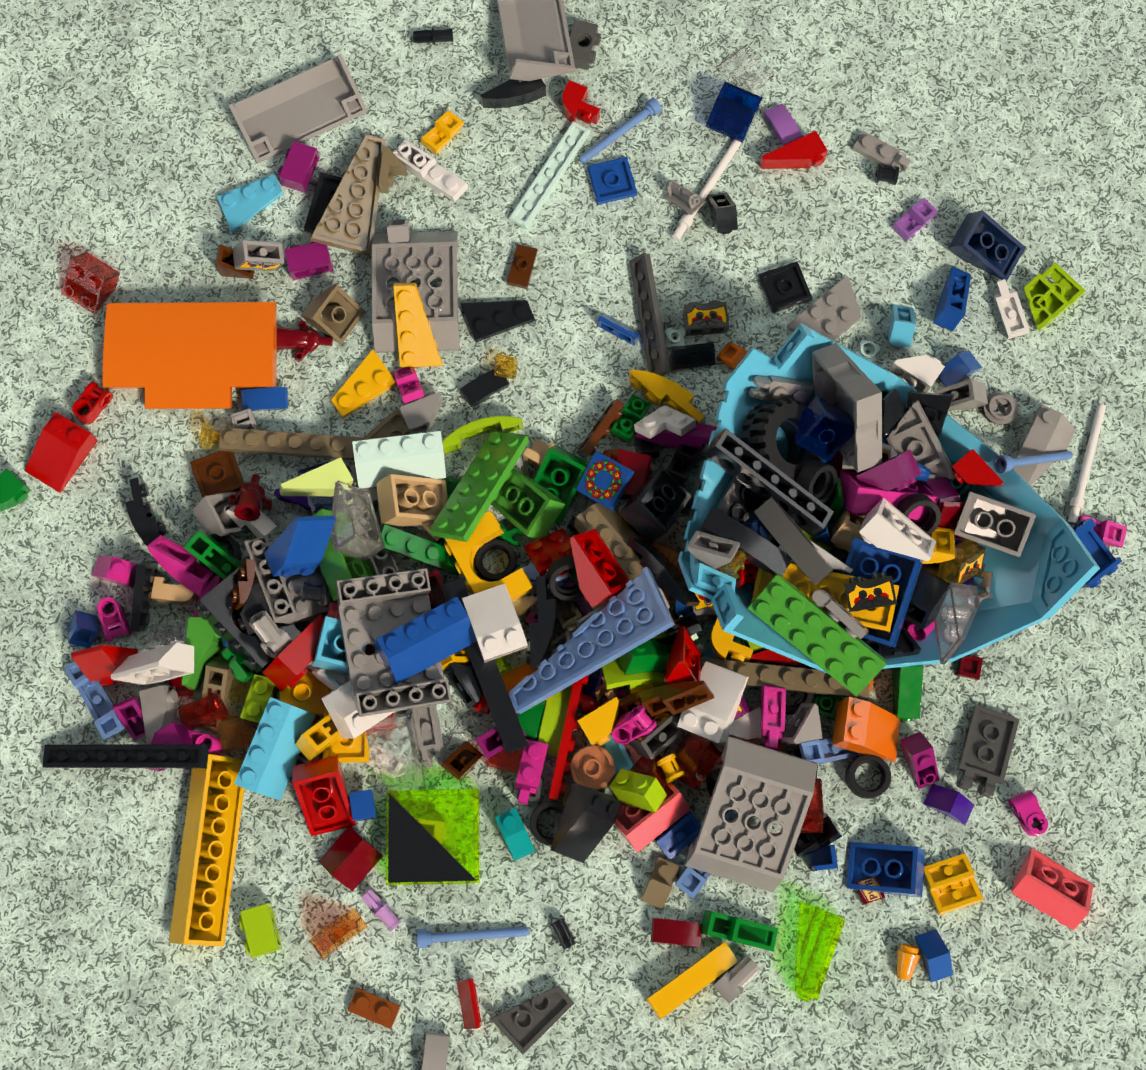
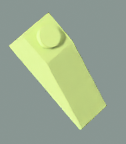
M340 457L280 484L281 496L328 497L336 494L344 495L351 490L353 478Z

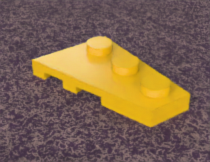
M373 349L331 401L344 419L397 385V382Z

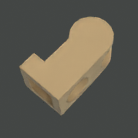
M155 576L151 599L155 602L190 605L195 602L197 594L182 584H168L164 577Z

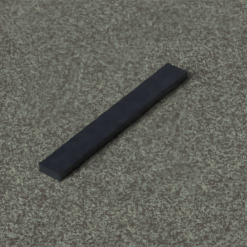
M461 577L441 585L446 601L458 597L465 609L462 598L470 595L463 578ZM476 640L474 644L465 649L506 754H510L529 745L495 659L484 663Z
M45 745L42 767L207 769L208 745Z

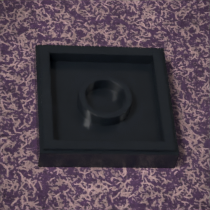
M798 262L758 274V279L772 313L809 302L813 299Z

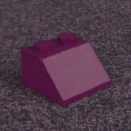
M909 449L883 461L882 464L865 470L856 477L859 481L887 492L894 488L898 492L915 483V477L922 473Z

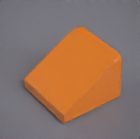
M728 342L716 358L734 370L747 352L745 348Z

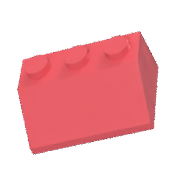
M659 770L651 776L657 778L667 796L656 813L621 803L614 823L637 853L691 810L680 791L672 783L667 784L665 781L667 778Z
M1031 848L1014 879L1011 893L1033 905L1040 912L1056 919L1060 924L1074 930L1089 914L1093 884L1034 848Z

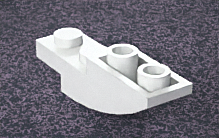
M404 140L393 152L405 165L406 170L441 197L445 195L455 202L468 188L465 181L438 165L435 158L407 140Z

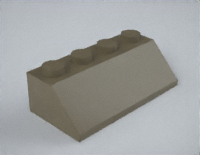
M596 503L576 516L575 529L580 534L596 529L631 581L643 572L642 569L645 567L640 565L643 556L627 546L630 537H638V535L616 509L613 511L600 503Z

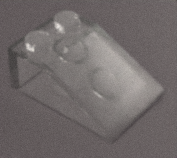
M338 480L335 483L332 515L336 518L331 532L332 545L335 551L367 561L385 548L370 494L365 490Z
M950 583L951 586L934 621L940 664H946L967 636L981 602L977 586Z
M413 712L388 716L366 730L380 793L425 785Z

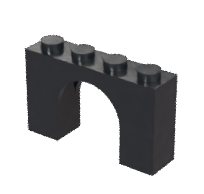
M237 568L201 598L195 607L199 616L204 620H208L213 625L214 632L226 639L229 648L234 653H239L244 659L245 665L250 670L258 673L274 658H271L261 648L262 641L258 636H250L241 632L233 622L231 612L234 603L231 602L230 593L231 589L239 581V568ZM277 624V627L284 630L292 641L301 633L293 624Z

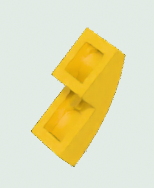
M448 110L435 121V127L421 138V144L437 155L464 125V121Z

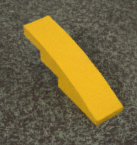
M723 942L646 1000L658 1018L662 1019L739 961L726 942Z

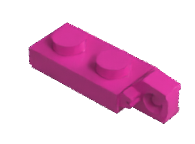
M766 685L761 687V737H765V747L773 750L778 748V739H782L785 732L786 688Z
M527 740L529 746L523 750L515 790L520 791L518 803L527 805L530 793L536 794V790L539 788L548 744Z

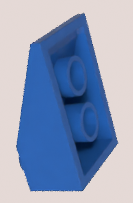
M335 516L296 517L264 552L272 576L290 577L298 574L303 576L312 574L322 562L336 520Z
M850 842L847 889L922 898L925 850L916 846ZM869 877H878L881 886L858 885L855 882Z

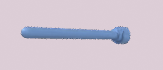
M654 97L649 99L642 111L582 154L579 158L580 162L586 163L647 116H656L660 113L662 108L659 102Z
M1071 451L1018 458H1012L1009 455H999L995 457L993 466L996 472L1006 473L1017 466L1069 460L1073 457V453Z
M528 927L432 933V931H427V929H417L418 948H428V945H432L435 942L527 936L530 931Z

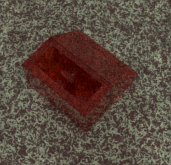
M88 252L70 258L61 294L96 315L115 291L120 273Z

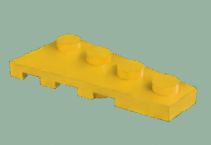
M394 283L400 367L443 366V361L439 355L438 346L433 337L417 284Z

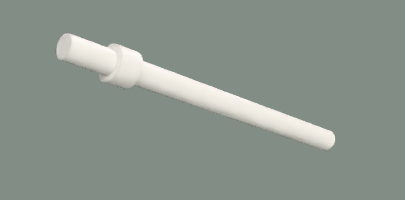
M733 140L698 196L700 198L706 199L741 145L739 140ZM697 211L693 215L686 213L681 217L679 226L672 235L673 239L679 241L685 230L689 229L692 225Z
M1103 404L1097 405L1075 495L1070 501L1069 507L1071 510L1067 522L1070 525L1077 524L1079 512L1083 509V496L1106 406Z

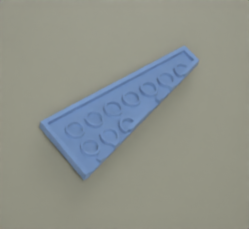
M648 567L643 568V572L633 581L630 580L625 584L627 587L617 596H612L609 599L610 602L598 613L595 612L572 633L573 637L564 645H559L556 648L558 651L548 660L544 659L540 663V667L533 674L527 675L509 692L516 713L521 714L675 625Z

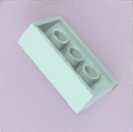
M441 431L352 442L359 489L377 487L376 483L390 474L431 479L446 478Z

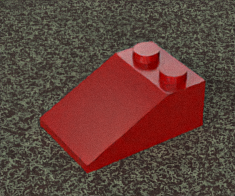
M55 412L43 428L25 468V472L61 493L98 440L87 430Z
M596 529L570 538L579 588L583 593L584 599L592 608L608 602L612 596H617L627 587L625 584L630 579Z
M321 614L263 671V674L281 691L287 686L292 689L308 672L306 667L312 661L324 619Z
M338 755L292 766V783L311 837L356 825V822L352 819L350 798Z

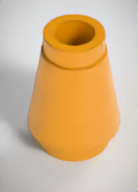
M901 943L900 948L897 949V978L907 981L911 980V976L920 958L918 947Z

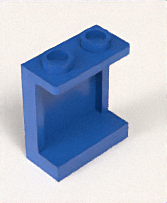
M1092 518L1083 519L1072 527L1100 567L1081 587H1090V589L1100 584L1101 578L1104 575L1114 573L1118 569L1117 565L1122 562L1120 557L1115 558L1094 531L1093 527L1096 524Z

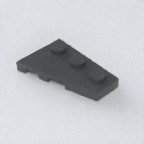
M556 986L491 1018V1020L523 1055L574 1002L559 986Z

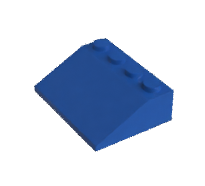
M854 538L845 563L853 570L851 573L843 572L842 574L873 579L872 574L886 572L887 576H892L893 584L899 586L890 632L866 627L869 632L863 638L890 647H896L924 560L877 548L872 543L869 544L864 540Z

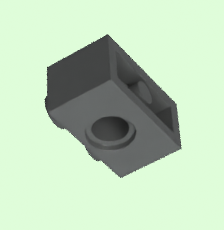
M574 20L570 42L574 64L577 68L589 70L590 63L594 64L596 51H594V48L599 46L601 40L597 24Z

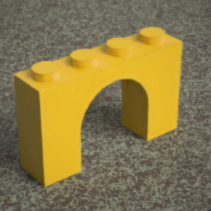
M489 510L482 517L468 542L445 538L447 543L444 546L449 555L453 554L457 560L454 565L460 575L464 573L467 579L464 583L470 594H476L505 584L513 603L533 592V584L523 568L494 582L480 579L474 569V557L478 549L504 533L494 513Z

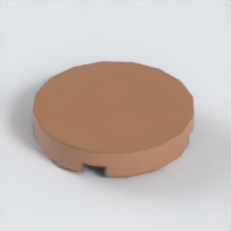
M588 745L574 754L571 760L570 773L573 781L577 785L593 788L597 791L606 788L612 782L616 773V764L613 756L600 746Z

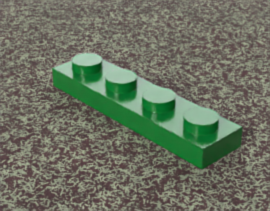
M382 525L376 547L450 574L459 575L454 565L457 560L453 554L449 555L445 546L391 526Z

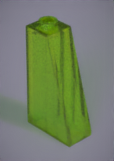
M799 901L797 904L792 991L798 993L796 998L810 1003L811 999L817 1001L846 919L803 901Z

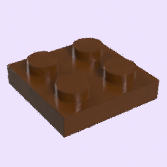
M218 451L190 462L202 499L209 495L239 491L245 484L234 452Z

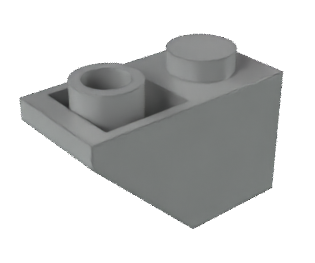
M440 392L427 393L422 399L404 403L400 407L410 435L431 429L443 403Z

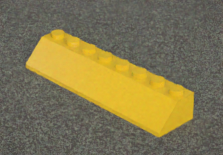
M208 754L207 769H192L169 943L224 946L244 788L234 783L244 759Z

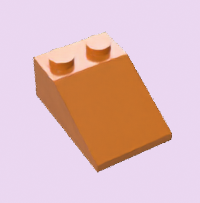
M847 697L837 702L832 746L861 754L875 755L884 760L895 762L900 720L894 714L871 702Z

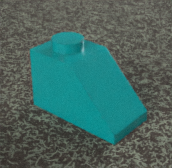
M516 808L495 817L514 861L535 852Z

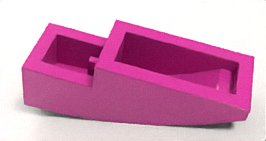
M162 535L147 547L155 560L175 580L201 596L206 586L215 576L214 571L197 563V558L184 547Z

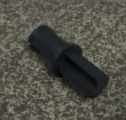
M432 28V30L414 31L413 41L414 43L433 42V45H435V42H453V29L434 30Z

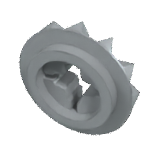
M995 392L987 397L988 404L984 405L982 409H984L985 417L991 423L1001 426L1009 424L1016 418L1018 404L1010 394ZM997 404L1000 407L1007 405V407L1003 411L1004 414H1002L1000 411L994 412V410L997 408Z

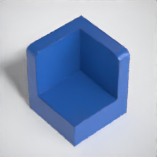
M75 610L67 627L68 643L91 648L98 634L97 616Z
M371 789L349 793L353 821L358 822L378 818Z
M835 845L825 846L809 854L811 871L838 868Z

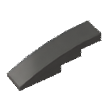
M772 496L754 511L772 536L814 585L833 571V568L817 551L818 549L802 533L803 530Z

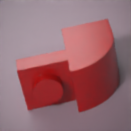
M571 80L568 81L562 97L565 117L570 122H576L579 117L587 124L594 123L597 125L600 119V108L585 103L588 98V87Z

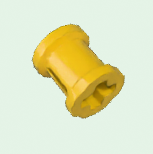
M675 753L656 762L658 766H661L667 778L665 780L667 784L685 775L675 760Z

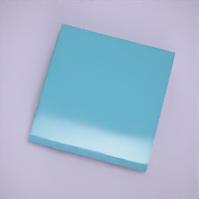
M690 553V570L694 585L716 594L726 583L732 586L735 593L736 578L731 577L733 561L713 569L702 564Z

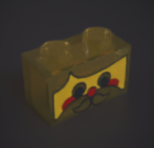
M968 539L956 545L955 558L940 562L938 577L955 587L959 586L982 570L986 548Z

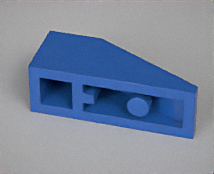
M951 267L935 310L934 324L953 332L965 316L971 274L956 267Z

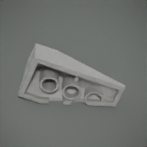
M1042 404L1035 412L1015 458L1064 452L1068 448L1076 429L1062 413ZM1054 462L1013 467V469L1031 486Z

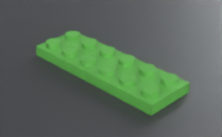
M491 431L430 527L429 531L432 536L468 542L529 443L527 435Z
M779 573L772 578L748 606L752 613L855 696L887 664L885 658L860 638L850 636L845 631L846 627L839 621L833 620L823 608L819 607L812 599Z

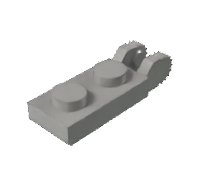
M755 376L753 383L758 387L750 388L748 393L749 396L760 400L764 398L775 401L794 399L806 405L814 386L809 381L775 376Z
M824 589L815 590L812 594V600L819 607L825 606L829 609L827 613L836 622L840 620L847 626L845 631L850 636L862 639L869 632L858 619Z
M436 705L413 708L412 712L419 751L422 753L425 767H431L433 762L429 749L435 750L437 763L442 765L446 758Z

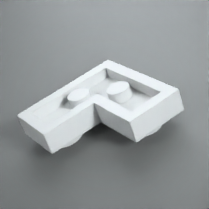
M664 405L634 424L635 432L649 439L665 429L683 436L696 427V419Z

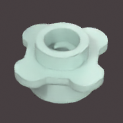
M667 328L665 330L666 347L684 346L685 330L682 328L678 330Z
M862 340L860 342V349L856 353L874 363L876 361V353L880 351V347L872 341Z

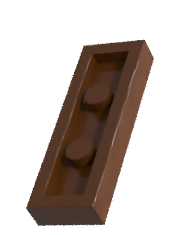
M619 399L612 401L576 452L579 456L583 458L589 455L592 456L599 448L597 443L601 438L604 439L611 430L610 424L612 421H617L623 412L621 408L624 403Z

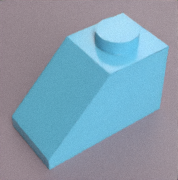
M893 304L888 333L889 344L896 348L910 347L916 327L914 308Z

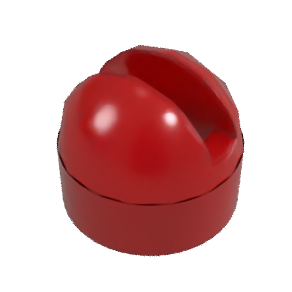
M585 694L581 712L589 714L598 708V701L593 696Z

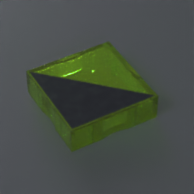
M479 789L386 791V885L481 884Z

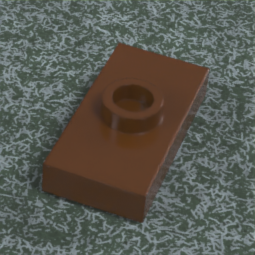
M517 244L507 285L528 289L538 249Z

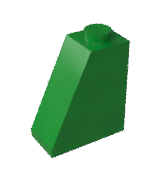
M923 665L892 668L893 713L901 721L920 719Z

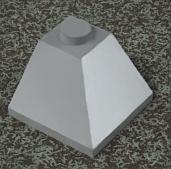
M239 491L205 496L192 509L201 528L219 536L251 531L246 525L240 528L226 513L228 509L234 506L228 504L229 496L235 495Z

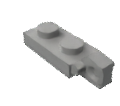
M865 131L862 132L852 149L877 164H882L883 167L895 168L897 166L904 172L911 161L903 156V153Z

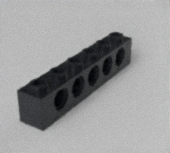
M727 429L714 437L704 455L764 501H767L772 496L793 521L810 536L823 530L834 513L833 510Z

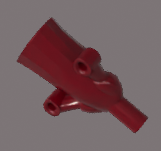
M305 321L299 322V329L286 328L279 325L277 327V350L303 349L301 352L295 353V360L298 362L302 361L309 352L311 353L316 350L319 345L333 346L332 337H320L319 333L315 329H310Z
M253 474L250 483L244 484L237 494L229 496L228 504L236 505L234 515L238 519L245 521L259 519L261 515V500L264 510L272 509V501L266 498L265 490L259 485L260 476L257 474Z

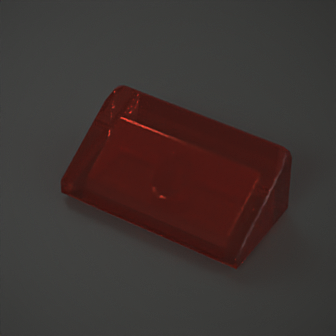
M218 692L178 707L181 724H185L187 730H195L229 717L228 710Z

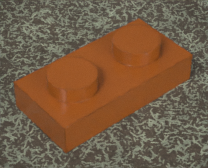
M357 988L348 1011L392 1029L401 1006Z

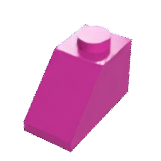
M99 555L91 576L133 589L137 565L117 557Z

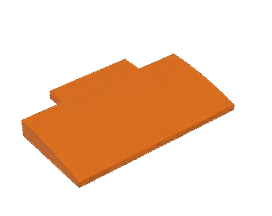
M276 302L107 303L103 347V388L145 389V409H232V388L277 387Z

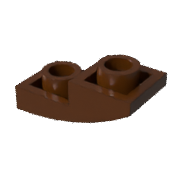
M246 559L238 569L239 581L231 589L230 599L234 603L235 610H239L243 606L252 589L255 576V559Z

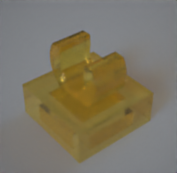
M202 423L199 444L203 449L212 450L213 443L219 444L221 432L216 431L210 423Z
M737 551L730 563L716 568V570L738 579L739 575L737 572L739 569H745L744 561L747 556L743 551Z

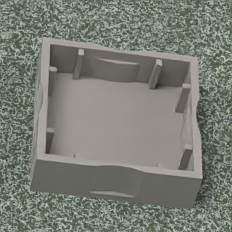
M837 343L813 351L814 416L819 418L820 428H823L824 434L837 446L842 455L857 472L882 464V392Z

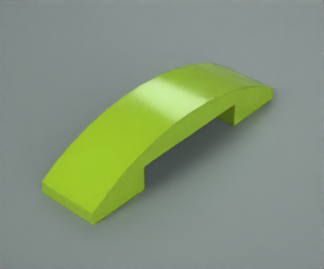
M495 416L470 422L452 432L442 441L444 455L462 449L461 440L498 428H501L502 432L508 433L523 429L522 419L510 416Z
M573 684L554 694L546 701L538 742L548 744L546 756L558 757Z

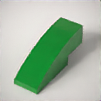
M704 911L702 934L774 952L778 928L713 911Z

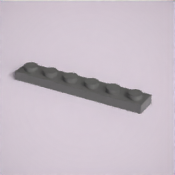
M643 253L630 260L629 264L648 372L663 376L671 372L651 258L650 254Z

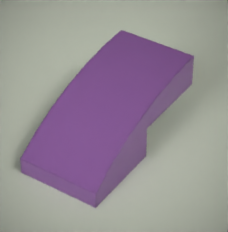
M783 104L764 111L765 119L774 128L775 136L783 146L803 137L794 119Z
M922 198L909 209L908 213L897 220L891 228L905 241H908L939 211L925 198Z

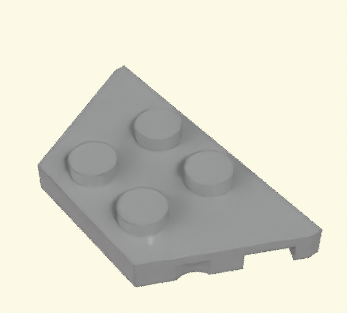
M844 277L791 321L786 328L792 331L802 323L833 341L837 340L861 319L849 277Z
M918 400L915 401L887 437V441L890 446H893L897 455L910 449L915 461L931 469L929 478L945 477L954 479L952 465Z

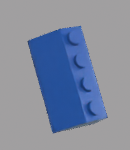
M455 597L377 638L374 646L396 685L474 644L476 638L468 614L458 597Z

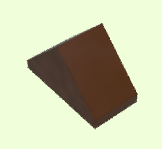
M221 244L218 245L215 265L221 276L253 279L255 270L235 269L232 249Z
M465 741L441 766L458 781L462 782L483 754Z

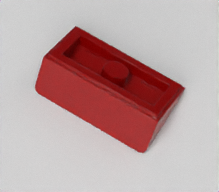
M473 978L458 981L457 987L464 1028H480L482 1021L475 981Z

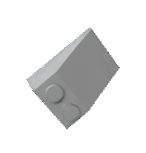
M970 492L954 534L1020 557L1034 523L1036 513Z

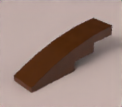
M704 680L685 681L636 692L620 698V705L626 713L639 705H643L645 712H649L652 717L668 710L675 715L713 699L714 694Z

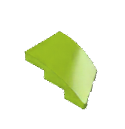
M1056 262L1042 275L1039 273L1024 287L1039 332L1086 292ZM1050 275L1055 283L1051 284L1046 277Z
M618 659L601 667L607 690L629 685L630 689L652 684L653 687L665 685L664 674L666 672L664 670L625 675Z

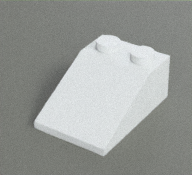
M882 498L865 516L859 531L864 541L869 544L872 543L877 548L924 561H929L932 558L936 544L933 538L885 498Z
M505 584L462 598L484 663L528 647Z
M706 661L700 672V681L704 680L714 694V698L682 711L677 727L717 743L726 742L749 677Z

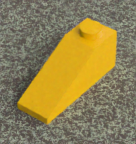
M327 715L304 732L295 745L310 762L341 736L331 716Z

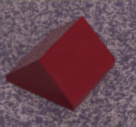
M348 826L318 862L331 876L353 892L383 855L352 827Z

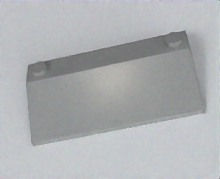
M497 0L510 79L533 81L575 71L563 0Z
M341 54L235 104L228 105L257 163L291 148L294 141L302 143L368 112Z

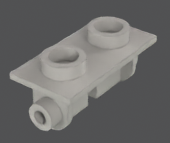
M675 180L666 182L667 193L663 198L688 214L693 215L706 203L696 193L687 190Z

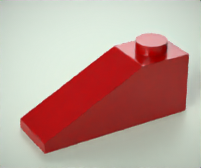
M814 131L761 156L759 166L761 169L817 167L825 161L828 150L818 133Z

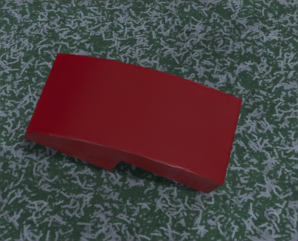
M652 918L650 942L694 948L701 947L702 923Z

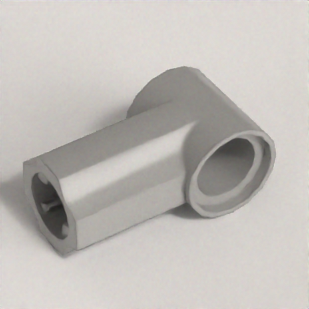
M262 610L250 618L249 625L262 641L261 648L271 658H276L292 642L290 636L284 630L277 627L267 611Z
M745 955L730 971L721 975L722 978L716 980L713 986L730 1003L744 990L743 987L761 969L748 955Z

